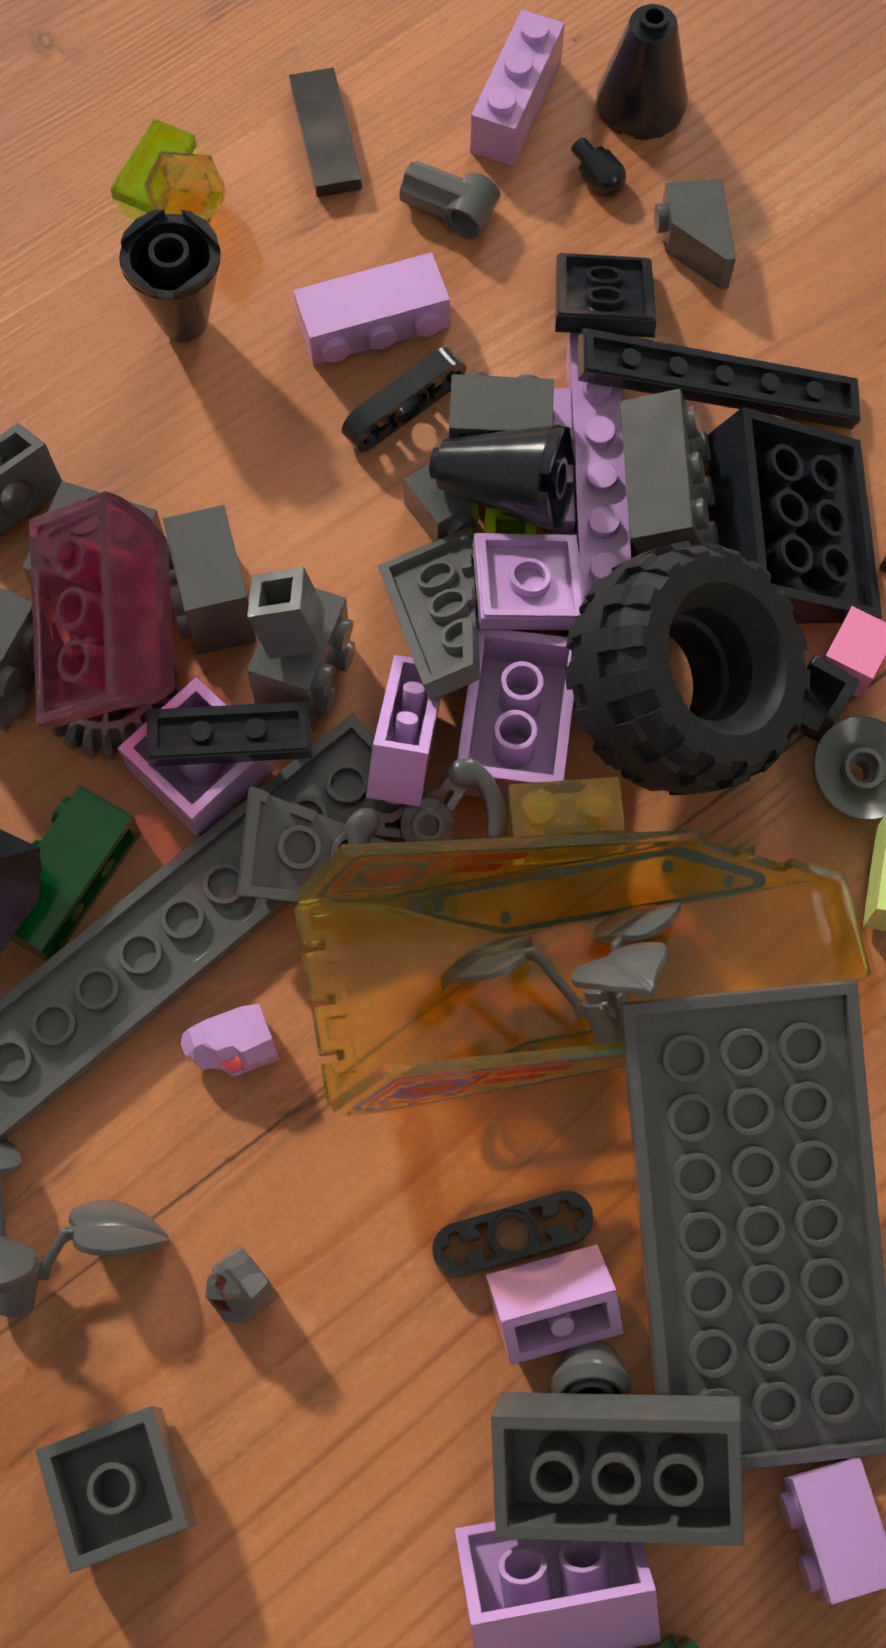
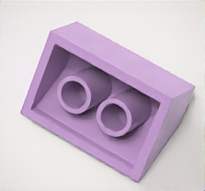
M495 1521L455 1528L474 1648H634L661 1642L656 1589L643 1543L496 1538Z

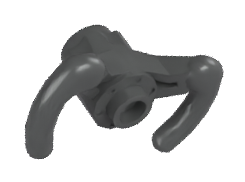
M473 758L456 760L448 768L447 774L438 787L422 795L420 807L400 804L399 807L389 812L374 811L371 808H360L353 813L346 824L349 849L368 846L373 835L401 838L407 844L448 842L454 828L452 812L468 787L477 789L483 799L487 813L488 837L490 840H505L507 838V810L502 792L493 776L477 760ZM449 790H452L443 803L437 800L446 796ZM396 821V827L385 826L386 822L392 823ZM443 845L412 846V848H439ZM371 848L358 850L352 856L362 851H371ZM363 853L355 860V863L360 861H369L375 859L376 857L373 854L372 857L363 859L361 858V856L366 854H373ZM393 877V878H387V879L368 880V881H369V882H371V881H390V880H398V879L395 878V877ZM400 882L370 883V884H372V885H380L379 887H377V889H378V888H384V887H389V886L400 885ZM401 886L380 891L388 897H394L400 893Z

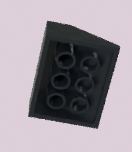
M745 407L740 408L707 435L711 452L709 470L715 494L713 513L719 537V546L738 551L742 558L744 557L748 562L756 561L770 573L772 585L777 591L784 590L795 610L792 611L796 624L843 623L852 606L878 619H882L860 440Z

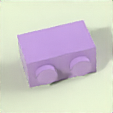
M597 1244L486 1275L495 1318L510 1365L624 1334L616 1289Z
M847 1458L783 1477L782 1482L786 1492L778 1495L779 1503L790 1531L798 1529L805 1554L798 1555V1563L808 1591L810 1593L817 1591L821 1601L835 1604L886 1588V1534L861 1458Z

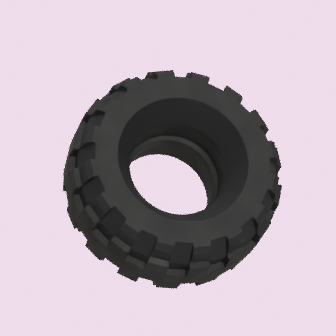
M689 541L658 547L611 568L612 572L608 576L597 580L585 596V600L579 607L581 615L576 616L574 624L571 625L566 643L567 649L572 651L571 662H569V666L564 667L566 689L573 691L577 709L572 712L581 732L586 731L594 740L593 751L606 765H611L615 770L621 769L623 778L649 791H668L669 795H692L718 791L748 782L752 775L767 771L788 748L792 735L799 731L805 716V709L802 707L803 697L810 691V670L806 669L804 651L808 650L803 628L798 629L792 611L795 609L784 590L777 591L770 582L772 578L770 573L756 561L748 562L744 557L742 558L738 551L710 542L691 545ZM669 636L681 647L691 669L693 695L689 709L679 695L671 674L668 658Z

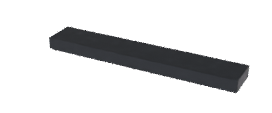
M583 328L577 338L578 381L649 394L680 389L684 399L735 409L745 407L774 416L853 429L861 421L858 378Z

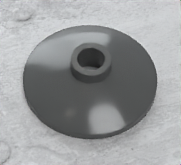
M859 716L844 719L828 729L820 738L815 748L813 775L817 788L825 801L833 809L846 817L871 821L881 819L886 814V723L876 718ZM852 764L858 765L863 770L864 776L862 781L856 780L850 770Z

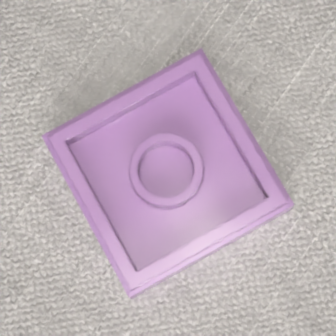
M474 533L472 545L479 629L570 630L576 616L581 615L579 607L584 601L577 535Z

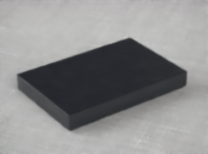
M573 253L557 254L555 332L581 333L583 328L625 336L655 338L657 319L651 259L645 257Z

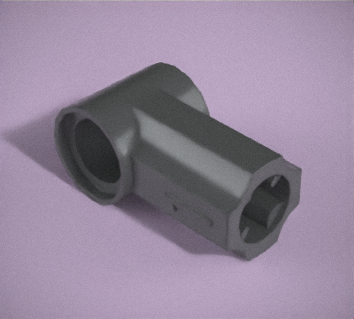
M411 161L404 173L403 182L399 190L400 201L443 218L444 223L453 233L466 239H475L480 235L501 197L500 190L496 184L482 174L468 173L462 179L420 161L415 163Z

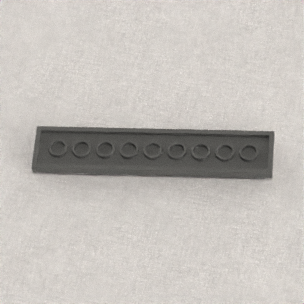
M353 713L312 746V758L295 759L259 788L269 792L274 797L292 804L297 803L343 824H346L350 816L360 808H371L374 811L389 812L400 806V804H390L383 800L366 798L375 737ZM247 799L0 998L1 1141L7 1139L290 904V902L236 896Z

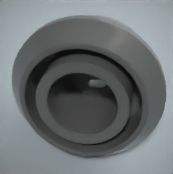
M599 1340L564 1350L552 1376L550 1388L551 1393L629 1394L631 1380L616 1351L610 1345Z

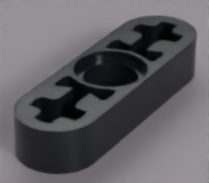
M449 347L437 349L355 408L344 421L341 429L342 434L358 451L365 452L372 449L451 391L452 374L464 375L466 365Z
M561 1191L455 1222L443 1227L437 1233L432 1248L433 1260L437 1268L445 1275L453 1278H463L579 1243L588 1234L593 1223V1211L589 1202L579 1193ZM566 1203L570 1211H580L582 1219L575 1223L574 1233L567 1234L564 1226L558 1225L545 1230L544 1233L550 1240L549 1242L538 1243V1225L530 1214L531 1211L540 1209L541 1221L557 1216L559 1204ZM515 1218L527 1226L529 1240L522 1249L510 1251L504 1249L498 1243L496 1229L503 1220ZM483 1225L487 1226V1243L492 1253L496 1256L495 1258L484 1260V1248H480L467 1254V1264L464 1266H457L454 1258L444 1259L441 1251L449 1248V1237L459 1235L462 1243L480 1240V1235L475 1228Z

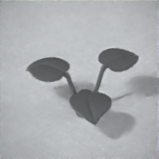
M672 902L662 905L636 906L617 912L601 921L594 929L593 935L597 942H611V953L608 957H602L581 965L570 976L575 987L585 988L583 990L585 995L583 1000H580L537 947H531L533 941L529 935L498 937L471 948L449 967L441 980L442 989L444 991L451 983H468L493 979L516 969L525 960L534 961L572 1005L576 1018L587 1017L597 1046L612 1047L622 1044L619 1003L629 1002L627 998L629 996L628 993L654 997L658 976L668 958V951L664 943L645 942L625 945L628 941L646 940L662 932L677 918L682 909L680 902Z
M7 1139L0 1140V1175L19 1171L22 1163L19 1150ZM0 1177V1315L19 1317L33 1310L38 1280L50 1279L53 1263L63 1246L70 1240H73V1246L82 1253L96 1256H118L169 1246L170 1239L167 1233L154 1220L133 1206L117 1201H93L79 1205L71 1210L69 1214L71 1226L60 1230L43 1261H39L36 1258V1252L31 1247L6 1239L3 1186Z

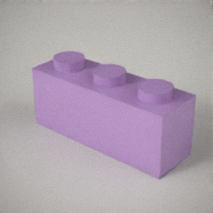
M521 9L471 114L470 153L513 167L561 64L565 23Z
M432 252L293 290L296 319L313 365L324 362H338L349 355L370 349H385L395 342L417 336H432L440 330L450 327V298Z
M394 655L373 742L366 798L383 800L390 804H407L420 807L441 696L433 700L429 699L412 657Z

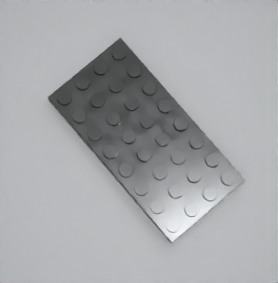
M850 979L619 1003L655 1395L740 1396L743 1470L886 1454V1289L857 981Z

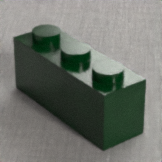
M79 785L71 798L67 796L58 804L52 815V826L42 840H35L32 843L40 847L42 863L39 901L11 938L13 942L45 961L66 945L141 835L133 815Z

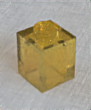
M160 151L144 183L153 210L165 209V214L182 215L181 209L192 211L208 223L213 218L218 206L223 202L226 193L224 181L218 174L212 156L204 154Z

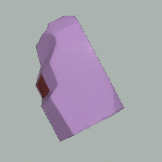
M259 1004L238 1007L206 1019L187 1029L182 1034L181 1046L186 1060L194 1062L201 1070L212 1071L218 1069L235 1077L280 1060Z

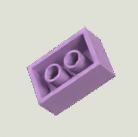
M479 629L480 680L468 684L457 760L463 758L477 760L493 776L502 792L504 801L523 804L543 802V805L546 807L559 808L574 701L573 691L566 689L564 668L569 666V662H571L572 651L566 647L568 637L503 629ZM468 787L463 795L482 798L474 787Z

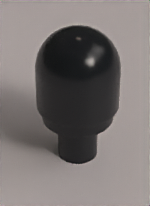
M585 137L579 138L572 145L571 151L581 161L579 171L582 173V178L601 196L610 197L618 194L626 183V170L622 163L609 149H605L603 146L594 148Z

